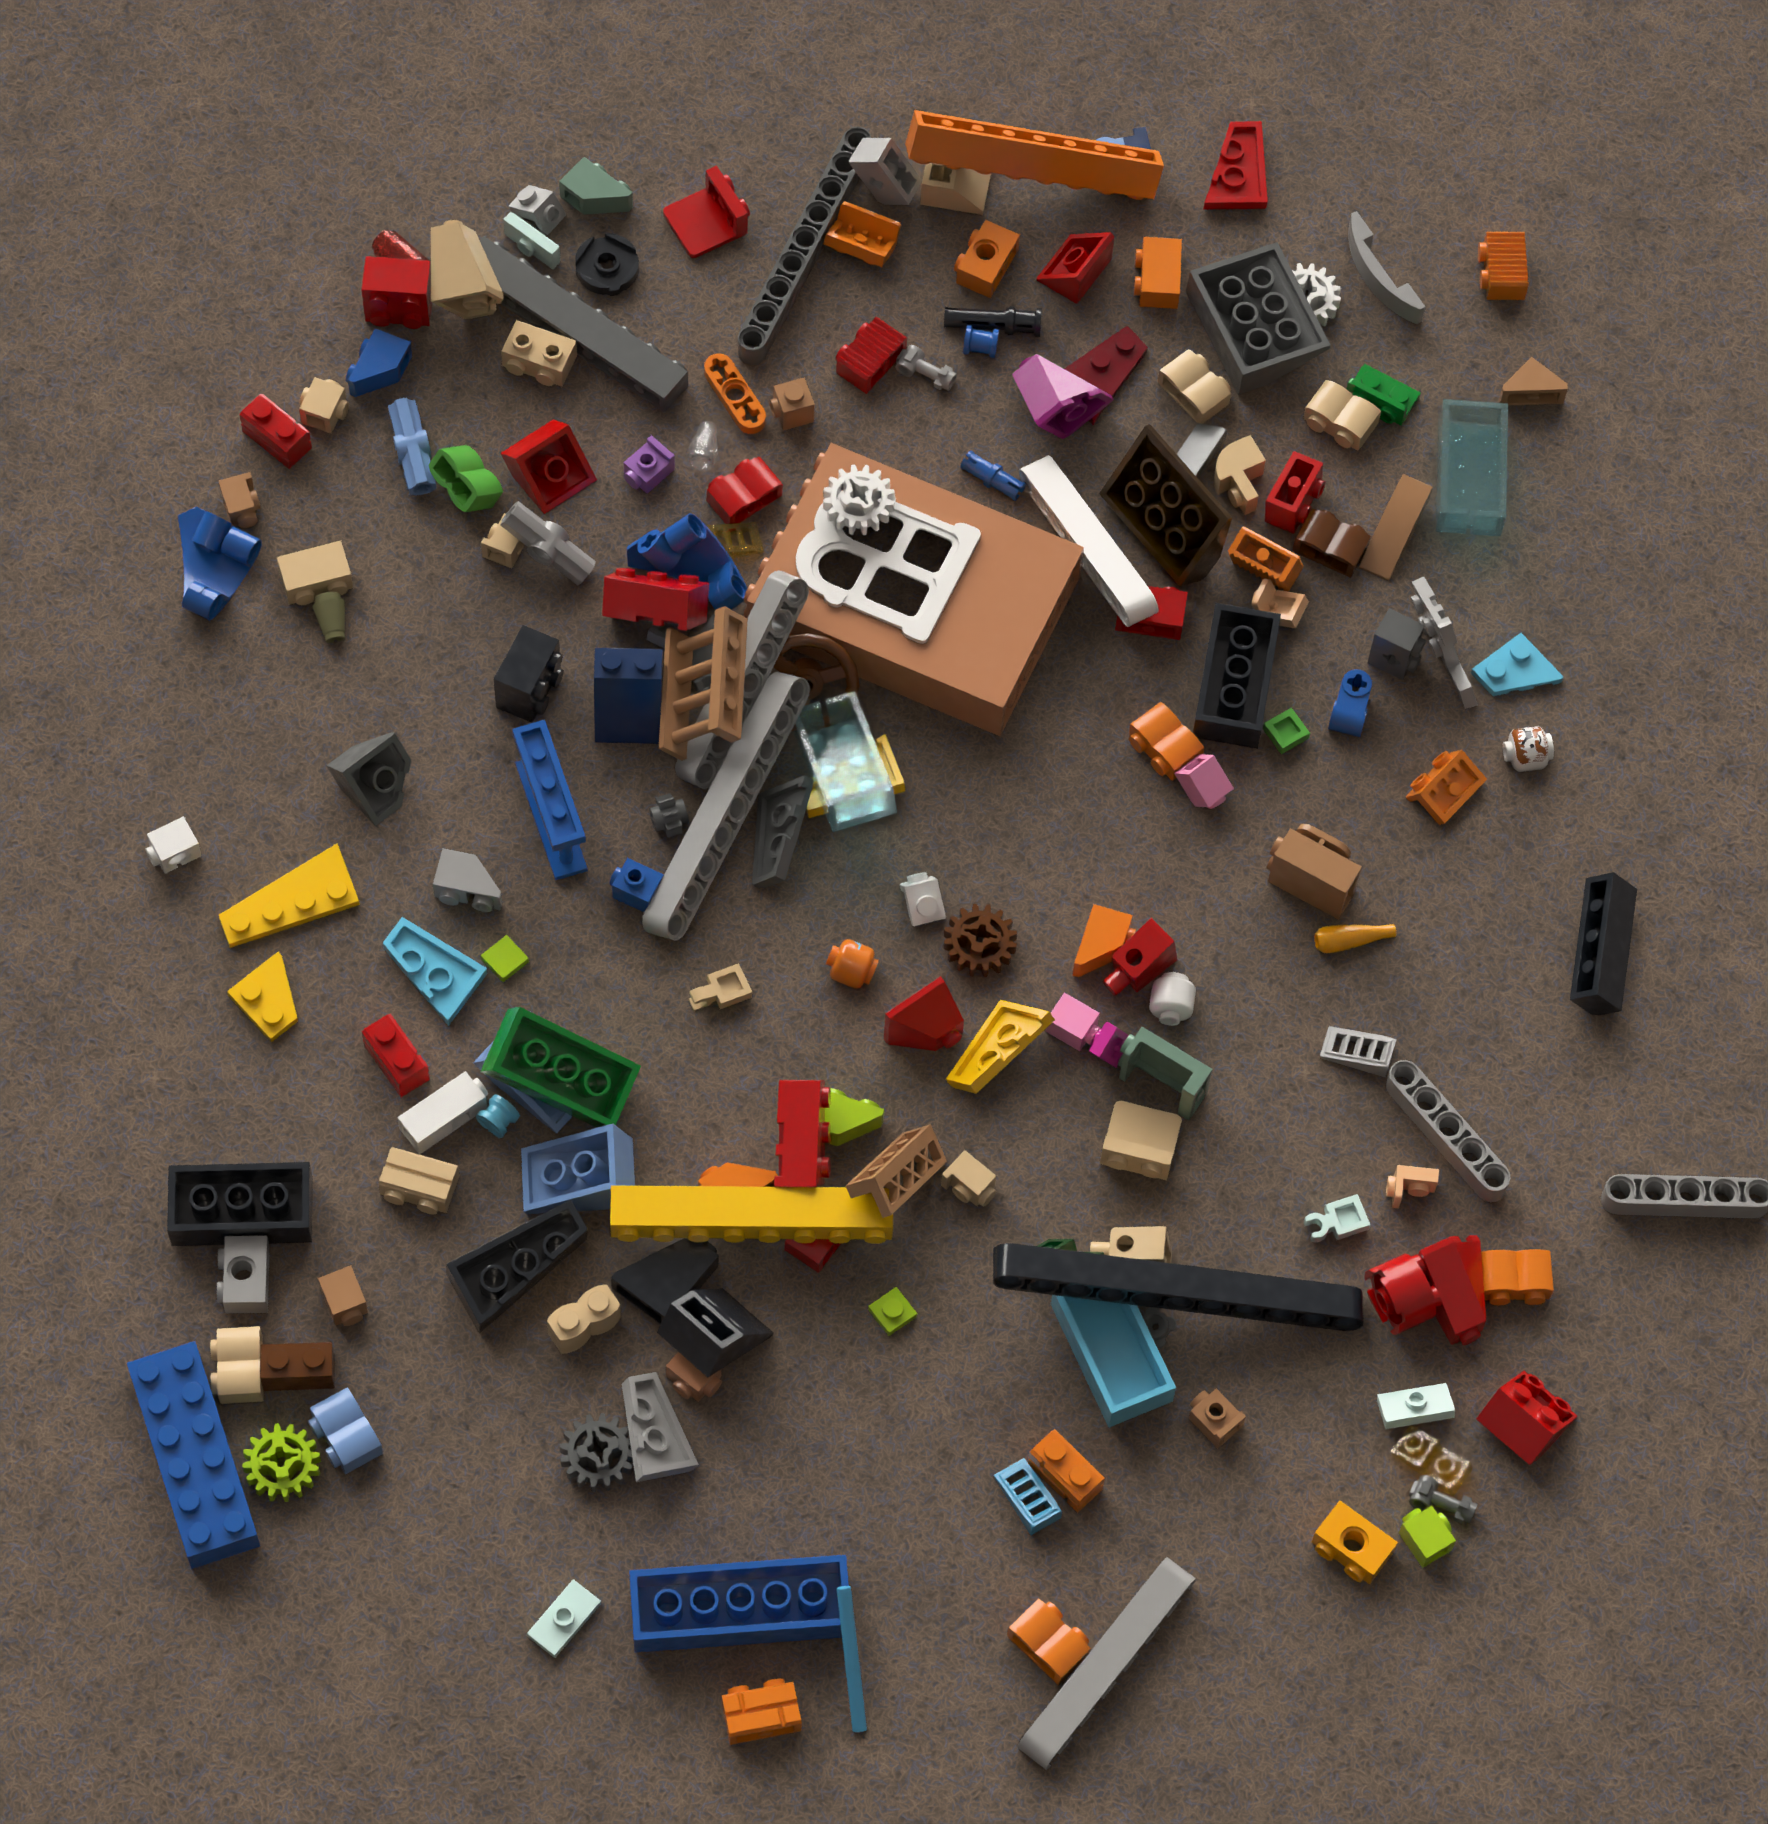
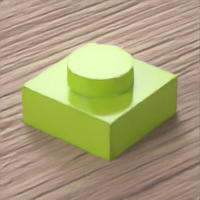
M897 1287L868 1306L869 1312L888 1336L917 1317V1312Z

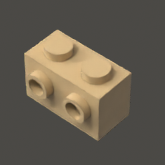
M516 320L501 351L502 366L517 376L527 374L536 377L539 383L546 386H552L553 384L563 386L577 357L576 340Z

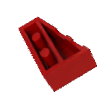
M616 568L614 573L604 576L602 616L638 622L639 620L653 621V625L664 626V623L678 624V630L688 631L707 622L709 582H700L699 577L695 575H679V579L667 578V573L650 571L647 572V576L635 575V569Z
M779 1080L777 1109L779 1144H776L775 1155L779 1156V1176H774V1187H817L825 1184V1178H830L831 1162L830 1157H825V1143H830L831 1126L830 1122H825V1108H830L831 1090L830 1087H825V1080Z

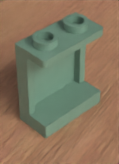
M1141 1027L1136 1036L1130 1034L1121 1047L1120 1052L1123 1055L1118 1062V1066L1121 1067L1119 1079L1125 1082L1135 1067L1142 1069L1181 1093L1177 1114L1190 1120L1207 1095L1213 1069L1144 1027Z

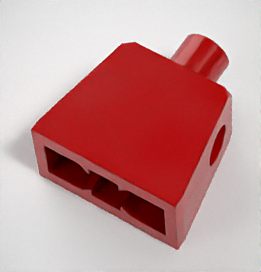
M1151 917L1113 954L1114 971L1102 981L1103 984L1114 996H1117L1128 985L1136 992H1139L1178 960L1175 941ZM1141 955L1143 956L1142 961L1138 965H1130Z

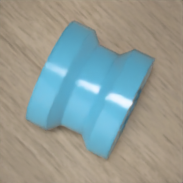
M496 1094L489 1099V1106L476 1114V1119L480 1125L498 1138H502L507 1132L506 1127L510 1123H515L520 1117L519 1112L511 1103Z

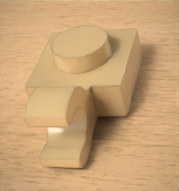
M739 963L708 974L707 982L709 985L689 991L691 996L689 1002L693 1011L709 1006L714 1001H717L719 1008L723 1009L752 998V990Z

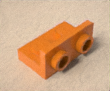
M1462 749L1450 753L1444 751L1438 755L1432 762L1434 768L1428 774L1423 773L1411 783L1410 786L1413 789L1406 796L1410 802L1418 800L1439 825L1445 824L1487 780Z

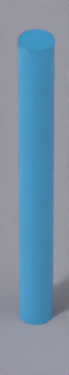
M841 1586L836 1589L852 1731L863 1732L867 1730L852 1592L851 1586Z

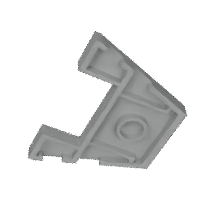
M1425 577L1412 581L1416 595L1411 596V600L1417 614L1423 615L1418 617V622L1425 625L1424 635L1432 637L1429 643L1435 657L1442 658L1464 708L1477 706L1473 688L1457 656L1454 644L1458 643L1449 617H1445L1441 604H1437L1436 596Z

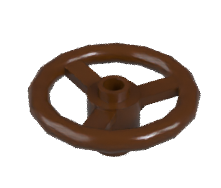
M811 633L788 636L773 668L781 673L806 679L810 688L808 699L791 731L798 733L826 731L842 722L856 703L860 687L857 666L846 649L829 637ZM809 646L826 651L835 657L839 664L822 669L821 665L812 658H800L792 663L782 655L791 649ZM845 678L846 689L844 697L837 708L821 719L807 721L810 699L820 694L823 684Z

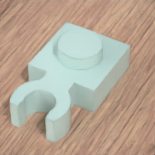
M1358 1194L1325 1204L1324 1211L1326 1215L1311 1213L1304 1219L1305 1226L1317 1224L1321 1228L1320 1231L1311 1234V1242L1324 1240L1327 1233L1333 1232L1336 1240L1369 1230L1370 1222Z

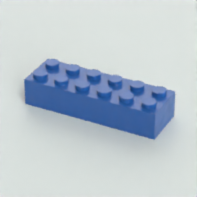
M193 1341L128 1362V1370L191 1569L260 1547L257 1532L196 1342Z
M846 1555L629 1570L635 1653L842 1638L836 1588L849 1586Z

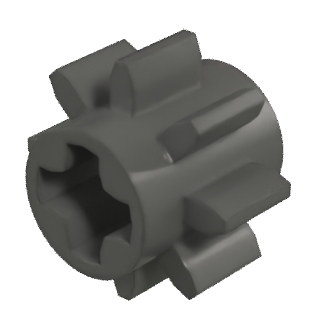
M671 793L655 797L656 806L649 808L655 831L664 830L667 838L682 834V825L689 823L688 813L683 800H674Z

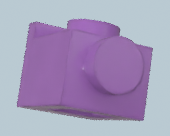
M652 435L647 438V443L624 462V478L626 482L634 489L640 487L647 494L675 470L674 454Z

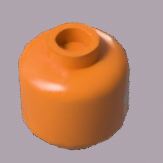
M846 939L841 943L840 947L832 946L826 965L831 966L830 977L832 980L851 988L859 989L863 984H870L879 960L874 958L875 952L871 947L851 939Z

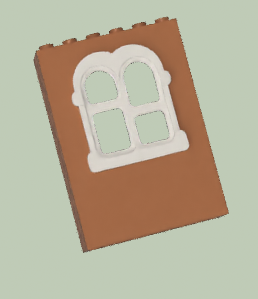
M830 443L826 453L821 452L818 455L814 465V471L816 472L812 479L807 478L800 491V497L802 498L799 504L791 506L787 514L786 523L788 524L784 532L779 530L772 544V549L774 550L770 558L765 557L762 560L758 570L759 579L755 585L751 583L745 593L744 602L747 603L744 611V617L748 618L771 573L780 570L801 578L807 583L809 594L789 636L811 633L829 637L846 649L857 666L859 678L1001 736L1080 579L1084 547ZM851 465H855L857 471H862L864 466L868 465L869 473L873 474L875 471L880 470L881 480L890 479V489L895 491L894 512L889 513V516L902 521L903 528L889 552H882L848 537L843 529H837V519L828 521L827 511L823 509V499H825L823 498L824 487H829L830 477L839 479V469L850 473ZM843 490L839 493L837 502L840 501V496L844 494ZM881 498L878 499V504L874 505L875 510L878 508ZM918 530L932 533L950 541L952 544L940 570L937 572H930L903 559L904 553ZM835 550H842L865 560L866 563L850 590L835 586L822 578L818 565L825 554ZM879 568H888L928 585L929 591L915 616H907L866 598L865 593ZM809 646L793 649L831 666L839 664L835 657L822 649Z

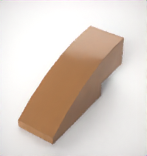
M1405 474L1402 475L1359 568L1388 581L1390 580L1430 500L1432 486Z

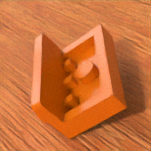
M844 201L840 206L837 220L826 233L824 245L834 248L839 253H847L862 259L870 265L883 267L897 245L901 223Z

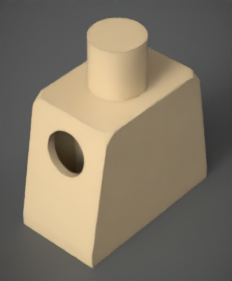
M1165 1226L1114 1227L1111 1229L1110 1242H1091L1090 1252H1103L1104 1255L1171 1263L1172 1248Z

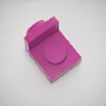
M1106 1022L1095 1035L1089 1052L1117 1068L1118 1062L1123 1055L1120 1052L1121 1047L1129 1035L1111 1023Z

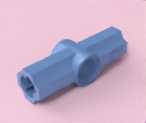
M408 398L397 399L394 403L388 405V411L395 435L393 436L395 451L397 450L398 463L399 465L402 464L409 495L427 494L437 489L436 481L428 466L431 451L426 430H422L421 419L415 400Z

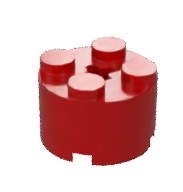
M1402 1254L1367 1270L1364 1275L1365 1281L1371 1279L1373 1287L1367 1290L1369 1300L1382 1323H1385L1387 1320L1390 1321L1394 1327L1390 1331L1393 1335H1397L1434 1318L1436 1307L1442 1305L1438 1290L1434 1286L1430 1287L1425 1276L1426 1266L1418 1254L1414 1256Z

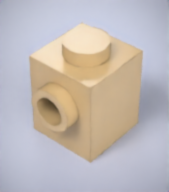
M314 377L310 388L305 387L300 397L299 411L301 423L331 434L338 419L344 420L349 410L345 387L330 379L322 380Z

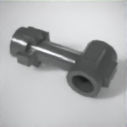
M1421 1475L1418 1481H1414L1408 1495L1410 1496L1409 1503L1412 1507L1420 1508L1421 1511H1424L1433 1504L1454 1513V1521L1460 1524L1463 1521L1468 1524L1471 1523L1478 1505L1471 1502L1472 1498L1464 1495L1460 1501L1438 1492L1439 1483L1430 1476Z

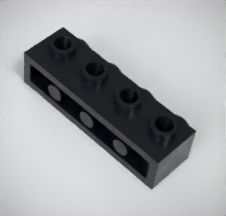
M1614 872L1586 878L1570 1001L1591 1015L1597 1016L1622 1011L1637 888Z

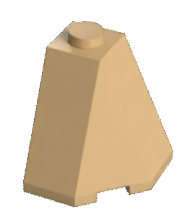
M448 220L441 226L431 227V302L463 319L494 314L496 304H501L503 301V292L476 231L463 225L458 220Z

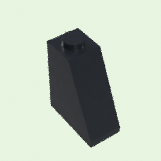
M684 1238L615 1272L611 1277V1287L661 1324L672 1302L692 1290H699L718 1268L719 1255L716 1248L708 1241L692 1242L688 1238Z

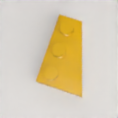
M1000 1000L947 1076V1082L953 1088L977 1094L1051 1025L1055 1018L1046 1010Z

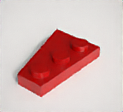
M1262 121L1230 122L1203 210L1266 209L1268 201Z

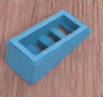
M1025 1458L994 1475L995 1480L1030 1535L1061 1519L1062 1510ZM1023 1470L1026 1475L1025 1477L1011 1485L1007 1482L1006 1479ZM1029 1482L1033 1486L1019 1495L1015 1493V1490ZM1037 1493L1040 1498L1026 1506L1023 1504L1022 1501ZM1043 1504L1047 1509L1035 1516L1031 1515V1511Z

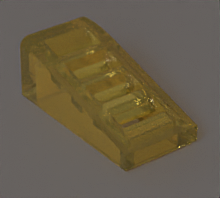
M756 522L706 525L717 539L724 537L726 546L723 547L731 559L764 552ZM749 532L752 545H746L743 533ZM736 534L738 546H733L730 535Z

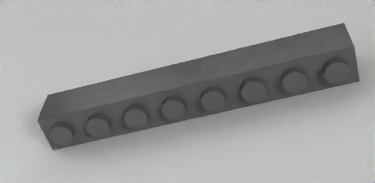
M485 236L481 238V245L503 292V301L501 302L503 306L535 327L576 340L578 356L664 413L688 387V371L682 363L677 360H670L661 354L655 345L644 343L635 337V334L628 327L617 325L609 319L605 312L600 309H593L584 303L578 294L574 292L569 293L560 287L551 276H543L534 270L527 260L523 258L518 259L510 254L501 243L497 241L492 242Z

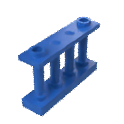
M545 720L512 729L521 758L520 761L515 762V766L555 881L588 871L579 845L586 842V836Z

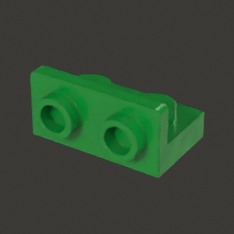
M1365 363L1356 377L1349 380L1346 388L1354 396L1361 397L1379 408L1382 421L1389 424L1395 422L1401 426L1421 392Z

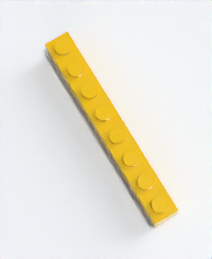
M611 1185V1237L618 1238V1240L624 1242H633L639 1238H653V1240L658 1242H669L674 1240V1238H688L692 1242H706L709 1238H723L726 1242L731 1243L742 1242L745 1239H759V1241L765 1243L778 1242L780 1239H794L798 1243H811L815 1239H829L833 1243H847L850 1239H864L867 1243L879 1244L886 1240H892L893 1214L882 1217L872 1193L851 1198L846 1187ZM884 1188L885 1193L889 1199V1189Z

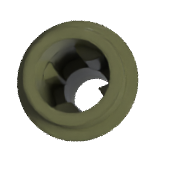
M326 592L315 596V604L312 608L326 643H332L335 639L337 641L345 640V600L341 599L338 592Z

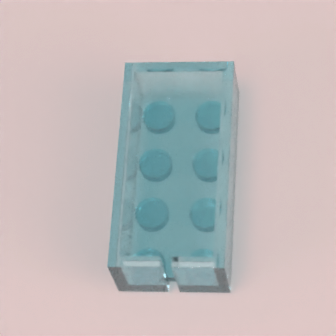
M1443 399L1438 418L1436 532L1465 534L1466 528L1472 529L1471 534L1501 536L1506 520L1508 403Z
M855 691L826 699L830 727L827 728L824 725L820 702L804 706L793 726L795 737L811 778L814 779V786L832 832L897 813L892 783Z

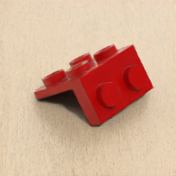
M717 165L705 170L706 188L663 209L664 218L691 258H697L748 234V216H750L748 205L744 199H738L734 193L735 189L730 177L727 174L723 176Z

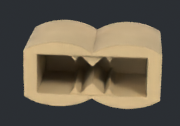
M1188 349L1159 371L1157 381L1159 385L1197 423L1203 424L1229 405L1231 398L1230 385L1223 377L1216 376L1209 370L1208 362L1200 354L1196 355Z
M1325 380L1305 407L1304 420L1307 421V425L1315 432L1321 433L1325 431L1332 435L1340 446L1359 450L1379 424L1381 410L1371 402L1354 396L1341 385Z
M608 1285L593 1287L586 1291L577 1303L563 1305L549 1316L547 1320L548 1335L561 1354L573 1352L582 1347L591 1335L605 1333L619 1322L621 1318L620 1303Z
M260 1326L217 1329V1339L211 1340L212 1361H217V1373H211L212 1394H218L221 1404L264 1401V1391L260 1379L261 1344H263Z

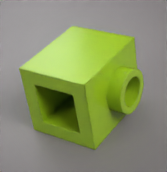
M1433 1506L1424 1511H1421L1420 1508L1414 1509L1403 1517L1402 1521L1404 1523L1401 1525L1399 1535L1422 1568L1452 1551L1456 1540L1450 1533L1452 1531L1451 1525L1442 1513L1437 1514Z

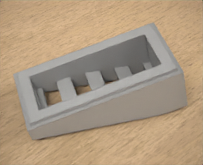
M1329 1026L1319 1058L1386 1077L1397 1039ZM1336 1037L1342 1038L1339 1052L1332 1051ZM1349 1041L1356 1043L1352 1055L1345 1054ZM1362 1045L1369 1046L1366 1057L1359 1056ZM1375 1049L1382 1050L1380 1060L1373 1059Z

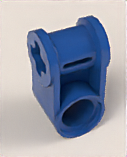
M1354 669L1344 675L1337 701L1335 700L1328 730L1361 737L1372 687V680L1365 671ZM1353 686L1359 688L1358 692L1352 691Z

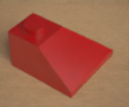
M941 976L885 1013L884 1040L888 1045L937 1051L943 1046L946 1049L951 1048L961 1040L964 1019Z

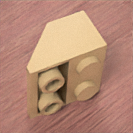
M936 163L926 164L921 184L920 205L983 215L991 174L984 175L966 168L954 170Z

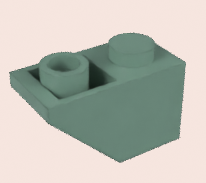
M585 157L559 181L560 197L582 214L629 212L633 208V193L630 187L621 180H615L607 173L603 166L598 163H592Z

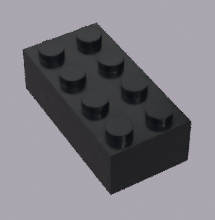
M1215 603L1193 734L1197 738L1258 749L1281 614Z
M310 1162L169 1165L167 1232L171 1246L225 1245V1236H267L269 1244L312 1243L313 1176Z

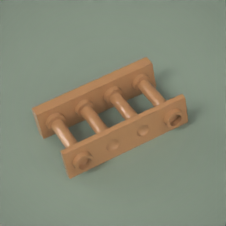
M726 606L715 610L714 629L688 637L672 627L666 629L659 749L681 761L687 759L688 741L712 732L731 743L741 739L748 619ZM713 643L712 659L692 666L693 651ZM711 673V688L690 696L691 681ZM710 703L709 719L689 726V711Z

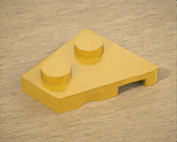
M279 952L227 991L228 996L270 1042H273L298 1022L282 955Z

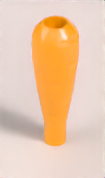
M1394 924L1381 926H1325L1317 930L1314 935V942L1316 948L1322 953L1340 952L1380 939L1396 937V927Z

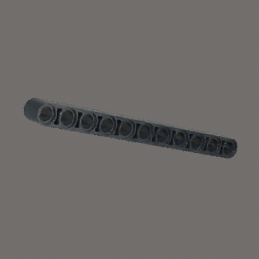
M1014 1243L1000 1244L993 1248V1284L1002 1289L1339 1331H1354L1360 1329L1364 1324L1363 1292L1360 1288L1354 1286Z

